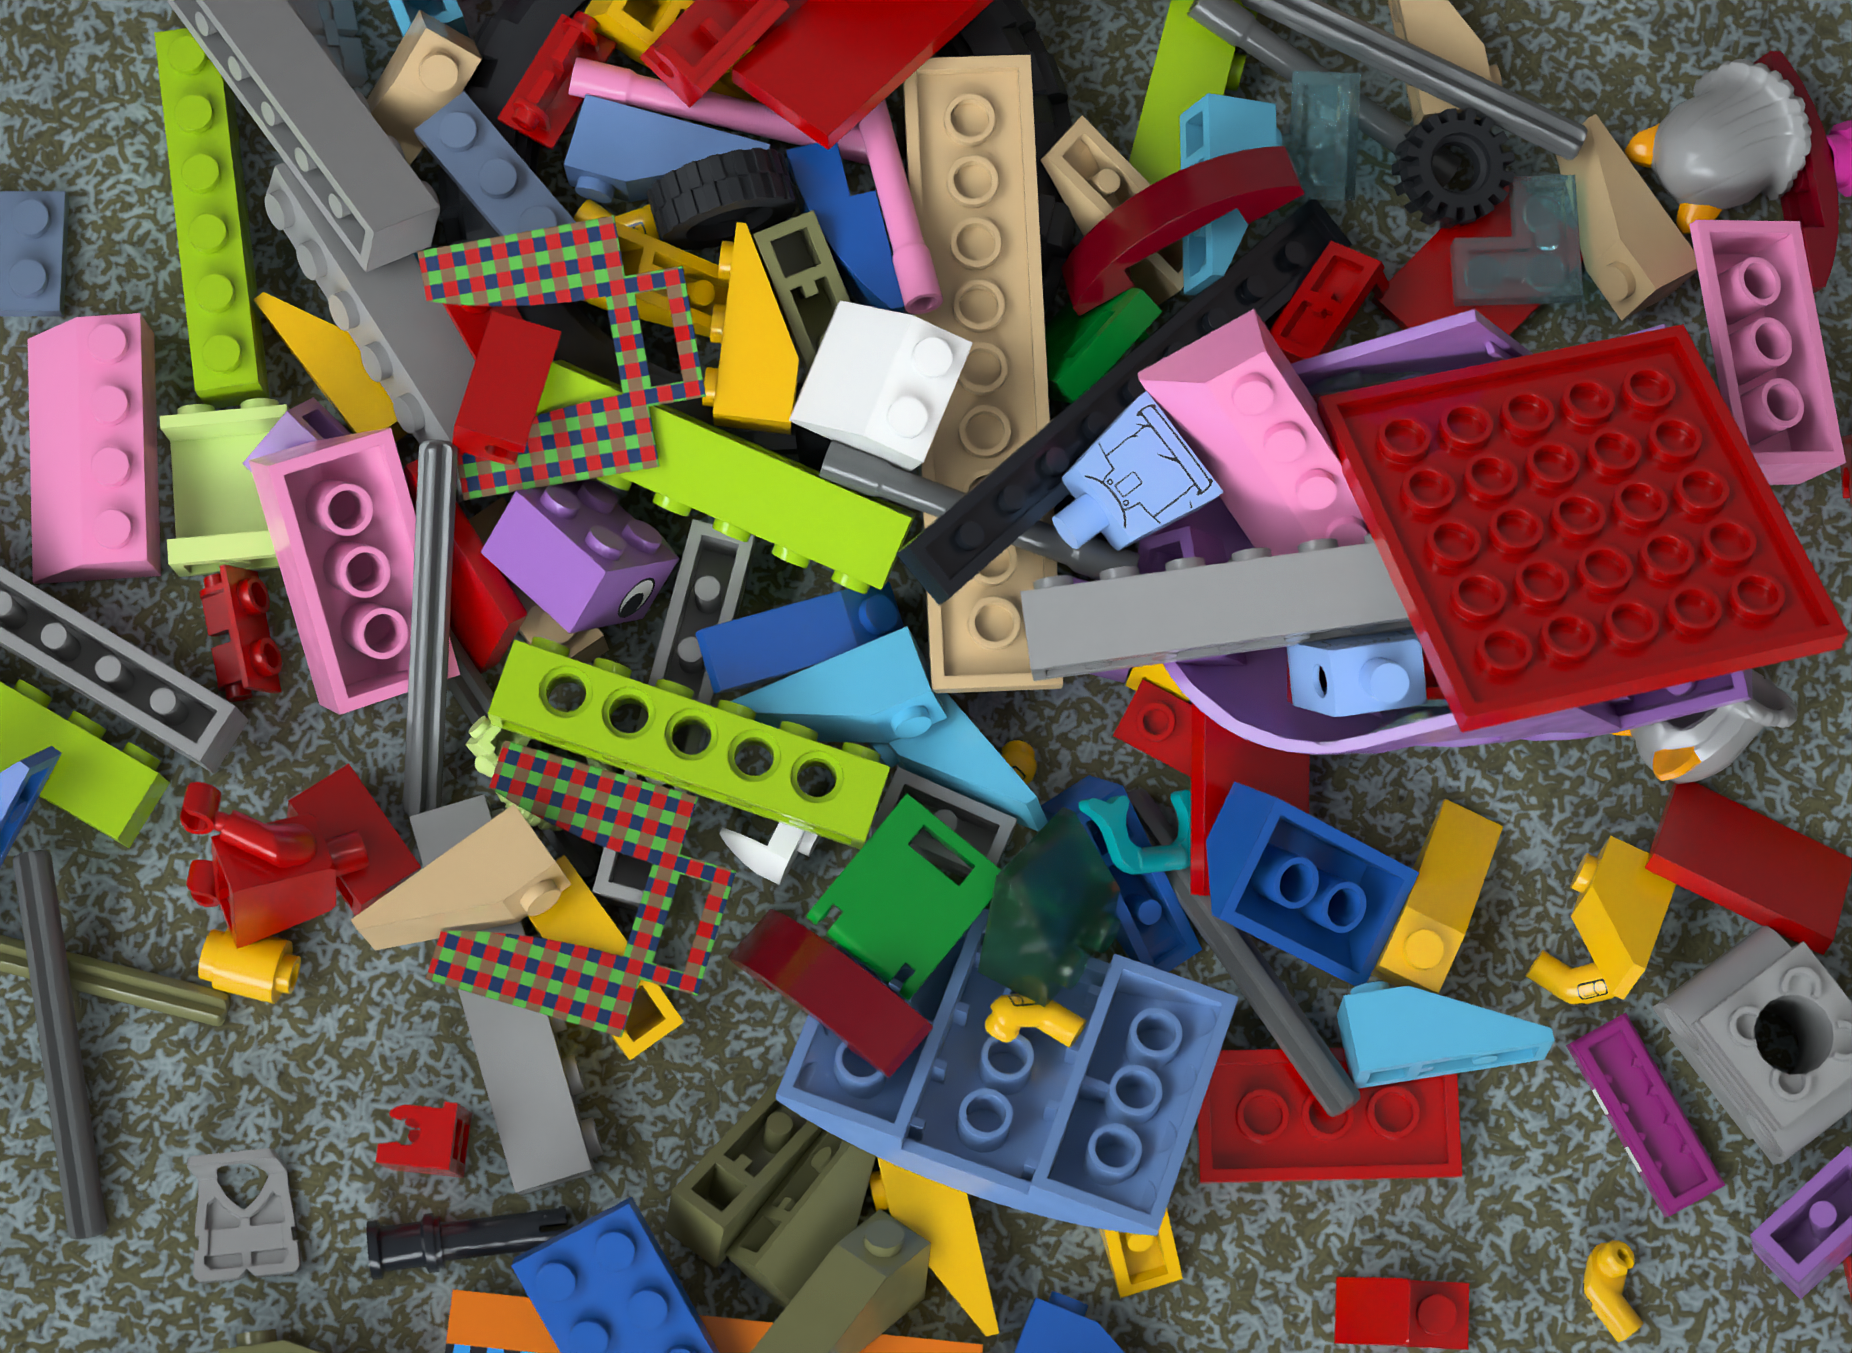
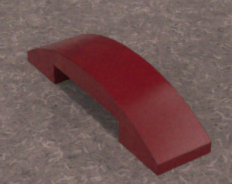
M1769 51L1756 60L1754 64L1763 63L1767 65L1770 71L1777 70L1781 73L1783 80H1789L1794 87V95L1802 97L1806 104L1804 113L1809 118L1808 124L1812 132L1810 135V152L1805 156L1806 164L1802 170H1799L1797 178L1793 180V186L1790 191L1784 193L1780 197L1784 221H1800L1813 293H1816L1826 287L1837 248L1839 202L1835 168L1822 122L1805 85L1781 51Z
M1272 146L1242 150L1197 163L1155 182L1115 208L1079 242L1061 267L1071 303L1076 313L1080 316L1134 287L1135 285L1129 270L1131 265L1237 208L1247 224H1250L1305 194L1286 147Z
M769 909L728 956L736 966L770 991L775 989L835 1033L850 1050L888 1078L893 1075L933 1029V1026L922 1015L860 965L802 924L776 910Z

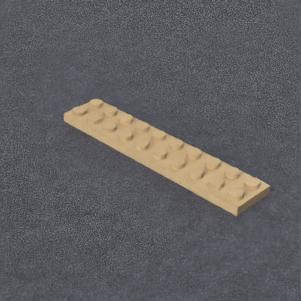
M1031 54L930 58L903 82L908 185L924 243L930 250L943 297V303L937 309L924 314H914V316L973 343L925 460L921 464V477L965 493L1050 422ZM1054 507L1040 521L1054 525L1052 520L1055 516ZM923 512V528L925 529L938 517ZM1010 545L942 604L938 605L926 591L930 681L932 691L935 694L1062 689L1063 677L1039 681L1033 680L1020 591L1033 590V582L1038 579L1058 576L1056 561Z

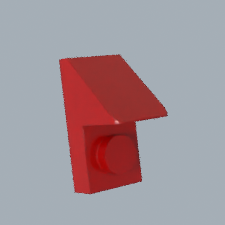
M1336 1277L1334 1344L1468 1350L1469 1283L1411 1280L1410 1278Z

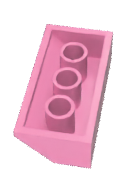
M1695 220L1690 223L1689 226L1720 393L1769 485L1801 484L1845 464L1846 460L1800 221Z
M1255 309L1137 373L1139 381L1223 490L1219 497L1255 548L1271 549L1272 556L1298 553L1299 544L1317 539H1336L1338 547L1365 543L1364 536L1370 534L1342 473L1341 463L1317 410V403Z
M141 313L75 317L28 339L33 583L161 576L154 332Z
M383 428L312 441L249 460L319 705L341 715L407 693L416 515L392 429ZM450 636L447 679L460 675Z

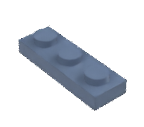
M464 91L414 129L416 137L500 236L576 223Z

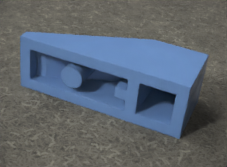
M586 94L565 158L564 169L569 186L576 187L575 192L586 199H592L599 203H611L613 198L634 202L648 199L647 191L652 188V184L656 180H660L668 172L679 169L687 163L698 161L714 154H723L738 149L763 148L768 150L771 148V144Z

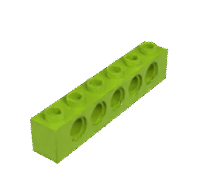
M533 637L531 644L514 639L488 710V716L492 725L857 849H861L865 845L890 770V766L878 763L881 756L878 752L850 742H844L841 750L816 742L819 735L816 731L793 722L782 721L779 729L754 721L757 714L755 711L731 701L719 700L716 708L692 700L694 691L676 682L657 679L654 687L630 679L632 670L611 660L595 658L592 666L568 658L570 649L549 639ZM563 683L579 685L586 692L583 704L571 712L556 710L549 703L550 694L555 687ZM624 704H636L641 706L649 717L641 730L634 733H623L617 730L611 723L614 711ZM691 724L703 727L711 737L708 747L704 751L693 755L679 751L673 743L675 733L681 727ZM747 746H760L770 753L773 764L767 772L758 776H750L743 773L737 767L735 758ZM809 767H822L832 774L835 787L825 796H809L798 785L797 778L800 773Z

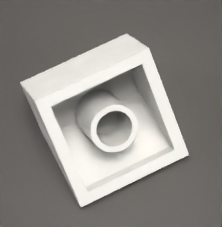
M839 301L788 421L830 440L882 458L894 467L911 472L925 460L973 343L913 315Z

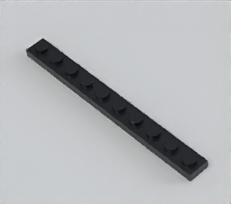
M1314 196L1303 203L1227 269L1224 277L1198 293L896 553L938 605L951 598L1070 493L1062 480L1063 475L1121 412L1146 392L1139 381L1138 372L1255 309L1264 323L1293 297L1330 241L1348 248L1353 245Z

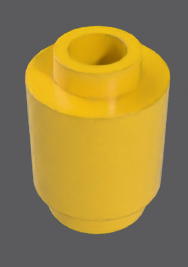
M229 928L226 931L212 929L203 945L198 975L200 979L212 982V987L215 990L275 1004L282 993L291 994L293 992L300 972L301 958L300 956L292 955L293 945L290 940L269 936L237 949Z

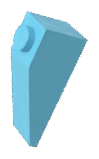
M1207 93L1180 115L1181 170L1229 153L1261 147L1282 146L1281 131L1276 125V104ZM1237 208L1182 238L1184 294L1195 296L1224 277L1249 225Z
M908 627L899 629L731 700V702L755 711L757 714L754 721L779 729L782 721L793 722L816 731L819 734L817 741L889 743L899 738L909 739L926 732L932 724L947 718L938 693L935 694L932 691L930 670L925 657Z
M938 693L947 718L932 724L923 734L909 739L899 738L889 743H867L870 749L881 755L879 761L884 765L890 766V769L897 764L908 772L1017 819V824L1035 831H1040L1048 825L1037 796L948 693Z
M1383 981L1369 982L1351 989V995L1343 996L1337 1012L1349 1076L1357 1089L1544 1060L1555 1041L1552 1028L1411 986L1390 988L1389 983Z

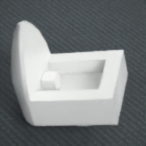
M780 822L767 846L723 827L720 831L725 844L747 867L756 874L778 885L787 877L798 853L800 852L809 857L821 837Z

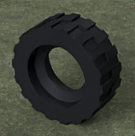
M763 148L738 149L723 154L718 153L707 156V158L698 161H692L679 169L668 172L663 178L656 180L652 184V188L647 191L660 240L682 250L694 251L709 247H719L722 244V240L734 242L736 222L746 223L750 234L753 235L782 223L789 215L796 211L795 207H798L784 157L781 152L777 153V150L771 148L768 150Z

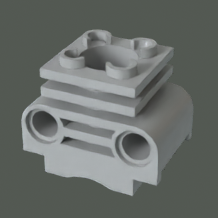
M1761 926L1651 1007L1671 1032L1668 1037L1708 1086L1748 1140L1754 1139L1773 1165L1787 1161L1852 1111V1002L1804 941L1791 948L1776 931L1768 926ZM1761 1010L1781 1016L1791 1025L1798 1039L1799 1056L1795 1069L1790 1074L1770 1066L1762 1059L1756 1047L1754 1026Z

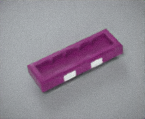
M1626 1012L1566 1045L1664 1218L1670 1217L1725 1186L1724 1181Z

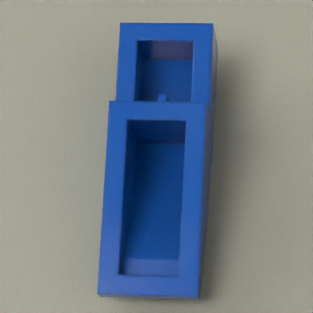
M819 143L787 149L789 177L800 212L805 214L814 210L845 288L861 305L905 314L904 303L892 262V255L876 190L850 196L838 143L829 150Z

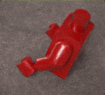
M191 782L187 786L180 813V821L184 829L198 835L208 834L213 830L219 831L221 834L211 837L213 861L197 859L191 862L186 886L191 891V895L198 905L203 907H216L220 905L237 949L331 911L336 906V877L369 867L366 848L358 830L325 840L314 815L306 813L263 823L237 810H233L230 815L219 811L222 794L213 785L204 782Z

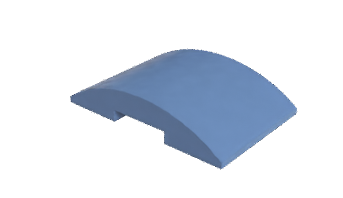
M986 908L909 1002L899 994L904 981L915 972L905 964L887 985L838 944L835 948L860 965L922 1015L933 1026V1029L893 1075L888 1078L850 1050L835 1033L808 1014L776 1093L777 1101L822 1129L866 1152L956 1190L1011 1208L1064 1222L1124 1233L1157 1236L1234 1013L1238 996L1117 954L1113 955L1111 964L990 922L991 910ZM1043 993L1087 1020V1023L1071 1048L1036 1027H1021L1017 1038L1006 1043L994 1038L985 1029V1020L993 1011L990 1008L991 1003L1001 995Z

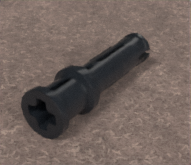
M566 1206L442 1222L441 1216H434V1213L423 1214L421 1221L381 1226L377 1219L368 1220L366 1233L371 1277L373 1280L383 1279L385 1272L425 1267L429 1273H436L440 1269L445 1268L446 1261L528 1251L567 1231V1229L548 1232L540 1231L543 1227L567 1225Z

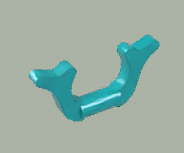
M1189 790L1171 793L1170 799L1178 816V835L1173 843L1161 846L1139 847L1131 842L1126 827V815L1129 807V799L1126 796L1110 797L1106 802L1096 798L1083 799L1079 802L1080 811L1088 815L1098 825L1113 863L1122 872L1132 875L1185 869L1191 865V792Z

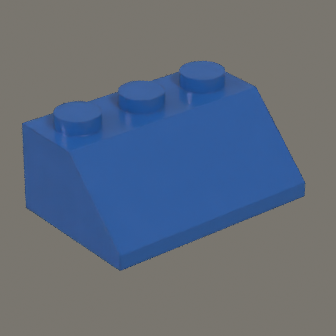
M1235 781L1206 839L1213 916L1355 987L1367 983L1419 875V872L1279 798Z

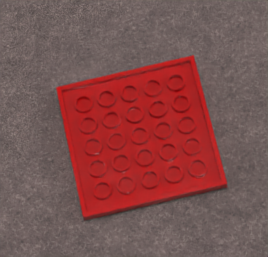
M1684 324L1319 396L1317 410L1341 463L1342 473L1461 733L1838 650L1842 648L1849 632Z

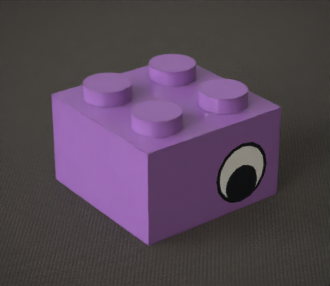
M593 480L516 490L481 550V553L569 634L643 619L679 560L674 553L661 543L662 537L656 529L645 522L635 520L617 504L618 498L611 489Z

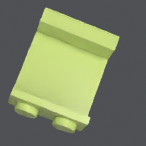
M255 398L241 402V409L216 411V408L212 405L191 404L178 408V414L160 416V429L170 440L176 530V538L167 539L168 564L179 577L220 573L219 566L224 564L249 570L280 568L253 474L242 463L285 412L289 410L287 404L279 405L277 400L270 398Z

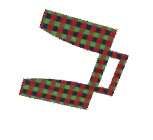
M614 216L417 251L426 301L473 306H527L572 302L606 297L623 394L588 401L535 416L525 452L518 454L514 465L501 464L466 453L464 455L458 454L457 467L463 500L660 467L649 406L706 397L683 266L625 276ZM667 288L683 381L652 387L635 294Z
M504 741L489 788L522 809L580 838L616 852L653 863L630 937L622 957L584 946L544 938L482 931H441L425 979L621 1038L640 979L697 996L736 874L735 870L680 854L698 797ZM680 874L712 883L684 972L653 963Z

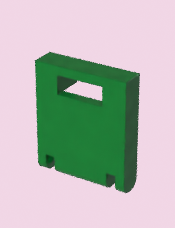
M1130 288L1080 316L1073 309L1071 301H1068L1045 326L1048 397L1050 400L1072 403L1107 373L1134 342H1143L1148 338L1149 335L1145 330L1162 311L1143 289Z
M907 793L817 901L806 918L817 926L827 917L833 906L843 912L826 935L887 985L905 964L914 970V974L904 981L899 991V994L909 1002L1000 891L1010 876ZM922 829L973 869L960 886L910 847V844L920 834Z

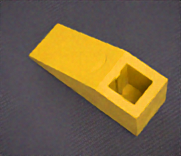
M736 222L734 242L722 240L718 279L729 280L726 305L714 304L710 342L721 343L719 367H706L704 379L706 397H702V406L714 407V426L791 435L793 422L788 420L795 406L799 358L746 223Z
M562 855L555 861L571 885L561 892L558 901L547 911L536 916L528 915L527 917L544 939L584 946L623 957L628 941L567 857ZM640 979L622 1038L611 1034L610 1036L626 1057L632 1060L684 1023V1021L658 984Z

